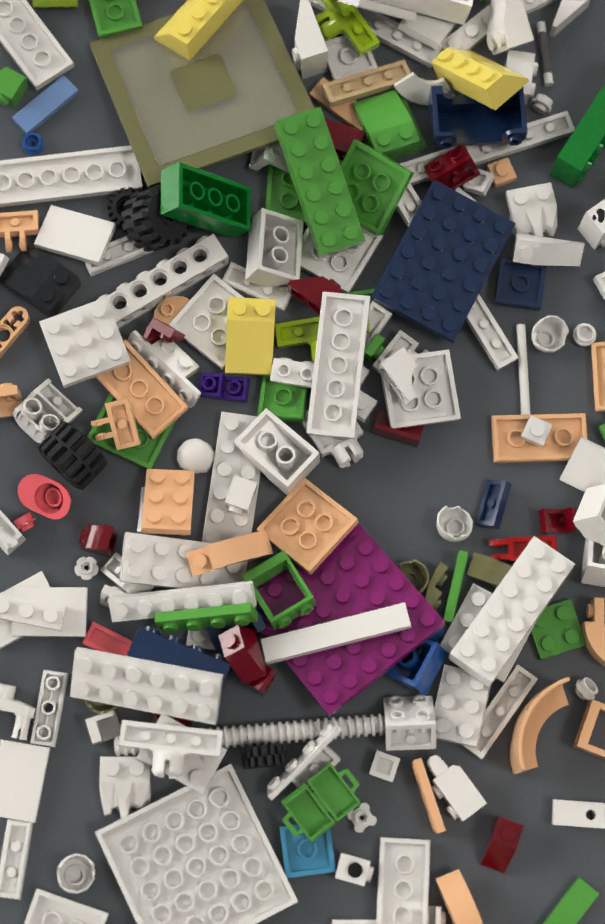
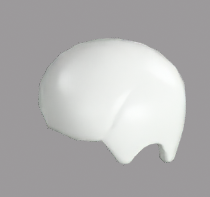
M548 315L534 325L531 340L536 349L543 353H554L565 345L569 329L563 319L558 316Z
M188 439L178 448L176 460L182 470L195 471V474L206 473L213 466L215 452L210 444L201 439Z
M444 506L437 514L436 527L443 539L450 542H459L469 537L472 532L473 520L470 514L461 509L460 506Z
M75 853L66 856L60 862L57 869L59 886L68 893L79 894L86 891L95 879V865L93 861L82 854Z

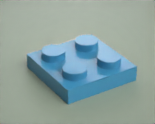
M292 825L296 831L300 829L299 825ZM287 826L279 827L285 875L287 878L336 872L330 828L311 842L305 833L294 837Z

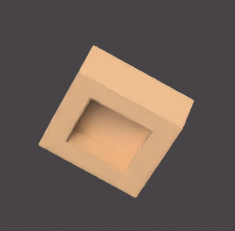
M508 157L490 163L486 167L487 171L494 175L492 183L495 188L517 179Z

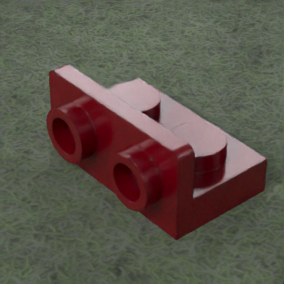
M464 144L457 146L424 166L431 183L433 180H436L453 190L481 175Z

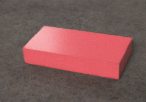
M92 622L82 644L93 650L128 656L127 653L132 640Z

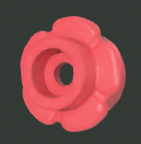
M28 512L13 522L16 528L20 529L23 533L35 526L33 521L36 520V517L33 518L31 513Z

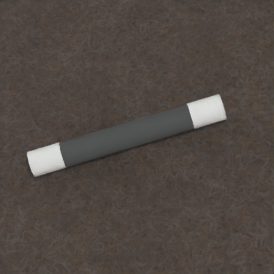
M544 21L536 23L544 85L550 87L554 83L546 25Z

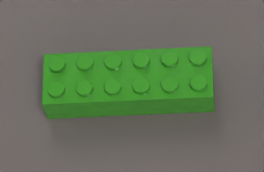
M321 107L276 120L274 128L318 259L362 245L366 240Z

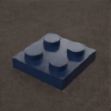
M501 258L494 304L540 311L547 265H531L513 262L512 259Z

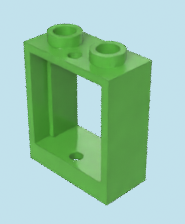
M284 550L242 575L245 582L253 581L256 601L274 630L287 627L291 624L292 619L299 615L304 616L310 613L313 607L316 606L313 595ZM287 569L305 599L273 616L256 587Z

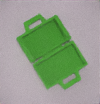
M328 763L307 780L311 787L310 789L307 784L303 783L281 800V803L288 811L282 821L294 837L305 833L308 839L313 842L335 824L334 819L329 816V812L336 821H339L361 804L354 794L360 784L348 768L337 772L334 766ZM344 774L354 785L352 788H349L343 780L342 776ZM291 816L300 827L298 831L295 830L288 820Z

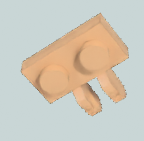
M38 210L0 213V238L5 237L6 252H12V237L19 236L21 251H27L26 236L38 235L39 233Z
M125 398L105 403L108 417L91 421L92 427H98L110 422L112 432L99 433L95 436V440L99 441L113 437L117 450L140 445L141 441L130 399Z

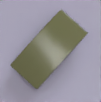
M474 552L467 576L489 583L490 586L497 588L512 566Z
M442 562L439 563L434 571L424 598L435 611L442 602L439 599L442 592L435 586L441 587L448 577L445 574L448 567Z

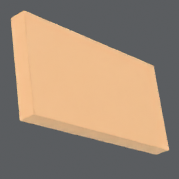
M125 339L123 342L131 364L101 374L95 378L116 400L130 399L135 421L154 440L183 415L189 407Z
M586 413L532 415L552 424L542 448L520 438L530 415L491 416L493 463L569 461L580 438L587 439Z

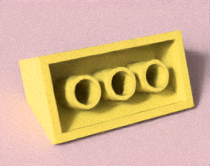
M187 0L155 35L154 39L190 61L243 0Z
M447 47L431 61L438 79L444 77L451 88L493 110L498 109L529 82L527 77L470 50Z

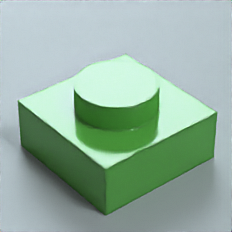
M378 333L365 349L364 360L371 363L374 358H379L385 350V347H383L385 338Z

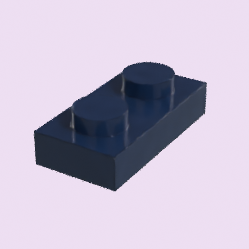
M487 479L475 525L482 528H500L511 483L503 480Z

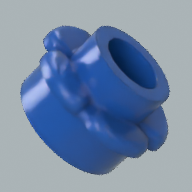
M28 133L22 140V148L29 155L38 154L44 149V140L36 133Z

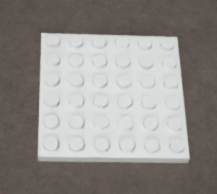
M232 764L215 771L203 794L186 786L95 832L137 924H257L298 902Z

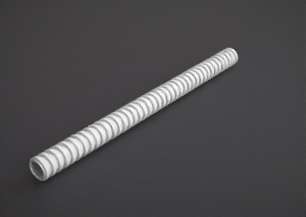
M379 713L377 716L370 714V717L362 715L359 718L358 715H355L354 718H351V716H347V719H343V717L335 719V717H332V720L324 718L323 721H320V718H318L316 721L309 719V722L301 720L299 723H297V720H294L293 723L286 721V724L278 722L275 725L274 722H270V725L262 723V726H258V723H256L255 726L247 724V727L239 725L238 728H235V725H232V728L224 726V729L216 727L214 730L223 731L221 746H225V748H229L231 745H233V748H236L237 745L244 747V744H248V746H252V744L260 746V743L268 745V742L283 744V741L291 743L292 740L298 743V740L306 742V739H310V741H314V739L320 736V731L328 723L332 724L335 720L340 723L342 731L334 739H337V737L344 739L345 736L352 738L353 735H356L357 738L360 735L367 737L368 734L375 736L377 733L383 736V733H385V716ZM115 736L114 750L117 757H121L122 754L125 757H128L129 754L136 756V753L141 751V749L119 747L120 736Z

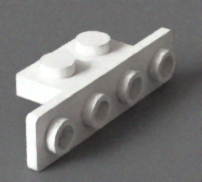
M136 330L131 332L127 340L128 343L190 408L195 406L201 392L188 378L195 374L200 366L173 340L169 343L161 338L151 345Z
M337 720L332 724L328 723L320 731V736L314 742L310 741L302 750L303 753L297 759L293 758L286 765L285 771L279 777L275 776L268 783L267 795L271 801L290 782L294 783L297 787L305 783L310 789L311 787L307 783L310 777L328 763L335 766L341 760L340 756L328 746L342 731L341 725Z

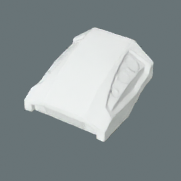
M49 378L34 389L12 413L19 427L37 443H41L62 421L71 423L82 412L80 407L77 408L51 384L52 381Z

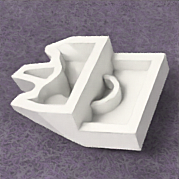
M551 182L506 191L505 196L510 212L509 220L516 223L512 229L514 236L516 233L543 237V233H547L549 236L554 237L557 228V204Z
M100 757L99 786L104 816L110 815L112 810L116 808L119 811L120 819L131 814L132 808H136L138 811L151 804L150 764L137 757Z

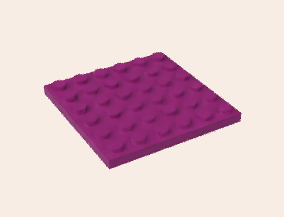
M359 523L311 575L295 562L293 563L315 599L316 606L313 607L310 613L304 616L299 615L292 619L291 624L287 627L274 630L257 601L255 606L256 609L261 610L266 619L264 623L267 628L260 632L267 638L405 602L412 628L284 660L329 717L446 625L440 615ZM287 569L258 590L273 616L305 599Z

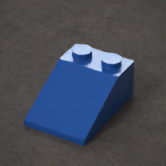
M427 639L383 675L426 696L448 652L438 643Z

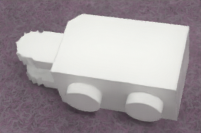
M437 755L428 758L426 765L435 777L431 780L433 783L432 791L439 800L444 798L449 805L446 807V810L454 820L458 818L460 822L464 821L487 804L460 766L451 765L448 767Z

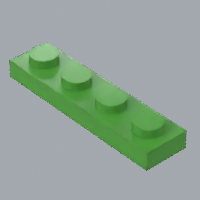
M251 603L155 613V623L165 633H176L178 630L185 629L198 631L203 627L223 628L225 625L232 624L245 626L250 622H258V612Z

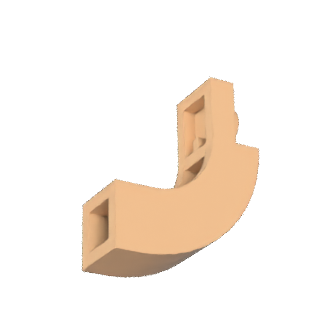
M258 531L233 537L186 552L193 576L273 554L267 531Z
M595 597L586 607V616L590 618V622L585 621L580 625L587 644V650L599 664L605 667L604 598Z
M459 869L436 878L440 895L454 924H483L472 895Z

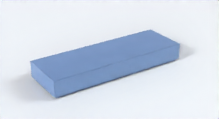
M62 75L17 112L12 119L26 134L32 133L77 96L79 91Z

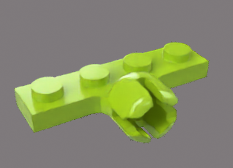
M321 0L327 9L316 15L315 18L324 41H328L339 34H344L360 57L380 46L379 39L355 6L338 2L337 0Z
M320 316L275 324L277 347L286 348L309 344L311 346L312 361L315 362ZM368 316L367 334L371 333V331H370V323H369V316Z

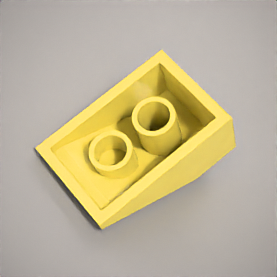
M228 297L225 374L271 376L276 299Z

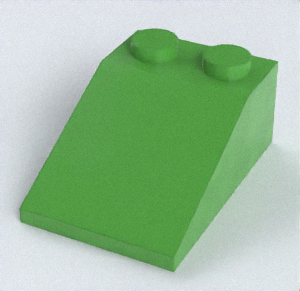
M396 90L352 103L360 127L365 132V140L369 147L391 160L418 152L420 138L413 120Z

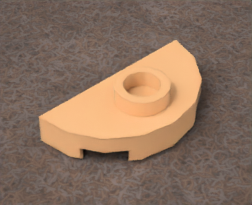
M184 296L165 298L156 307L153 318L169 325L190 299Z

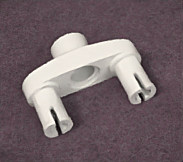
M0 683V710L12 712L16 715L11 737L27 740L31 718H34L36 708L14 699L16 686Z

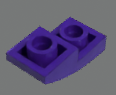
M200 373L198 390L201 392L200 397L247 403L250 379L248 377H228L220 373Z

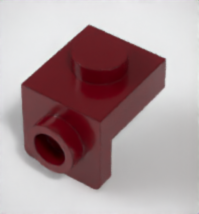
M576 507L542 509L538 511L541 534L565 535L578 530L573 522L577 513Z

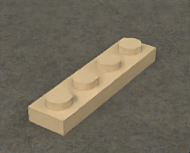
M401 60L323 83L321 89L329 106L333 107L395 88L394 83L411 72L405 60Z

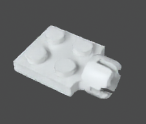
M309 410L306 411L305 422H301L306 431ZM358 422L356 423L355 439L308 434L322 457L332 455L341 468L351 466L349 463L351 459L354 463H357L363 457V449L357 441L363 435V430Z

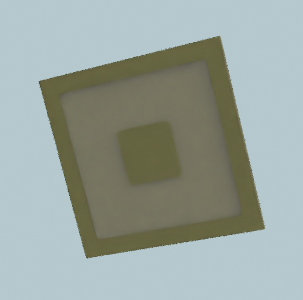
M243 0L191 60L186 59L154 39L155 35L173 15L142 25L143 28L112 35L89 43L148 189L161 184V170L178 162L202 170L278 143L279 140L274 128L276 120L314 109L264 0Z

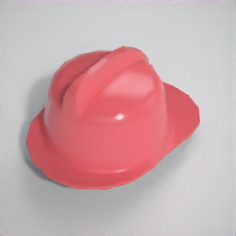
M39 474L27 475L20 481L17 492L19 500L25 507L53 520L61 519L67 515L72 499L69 489L62 482Z

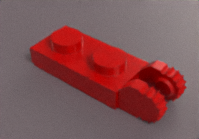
M536 536L539 540L557 551L556 536ZM508 537L507 539L489 540V547H508V554H492L489 557L501 562H516L533 537Z

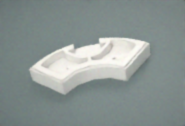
M414 72L394 83V87L403 97L421 105H428L431 86H443V92L448 94V91H452L444 77L426 81L419 78Z

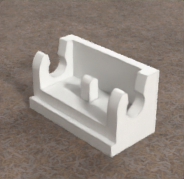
M0 510V547L9 555L26 539Z

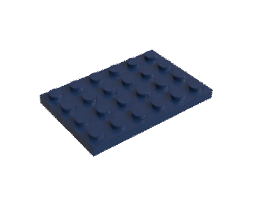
M433 180L373 291L370 300L453 343L516 223Z

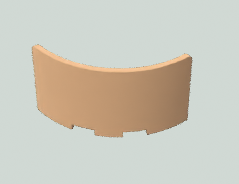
M569 677L561 679L541 690L521 710L514 724L510 742V762L513 774L538 767L536 760L538 734L544 722L555 711L569 705L562 685L570 681Z

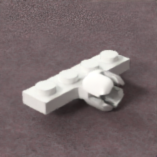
M122 720L119 747L152 751L154 754L153 774L164 778L166 764H170L169 779H176L182 775L183 761L186 755L220 758L223 731Z

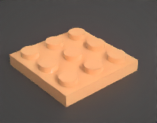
M304 477L256 530L257 532L267 531L270 543L281 552L284 550L292 561L311 575L359 521L358 518Z

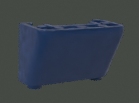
M431 86L428 110L434 144L440 148L445 149L461 144L465 146L491 144L516 146L526 139L528 131L523 87L498 109L493 110L468 96H453V91H448V94L443 92V86Z

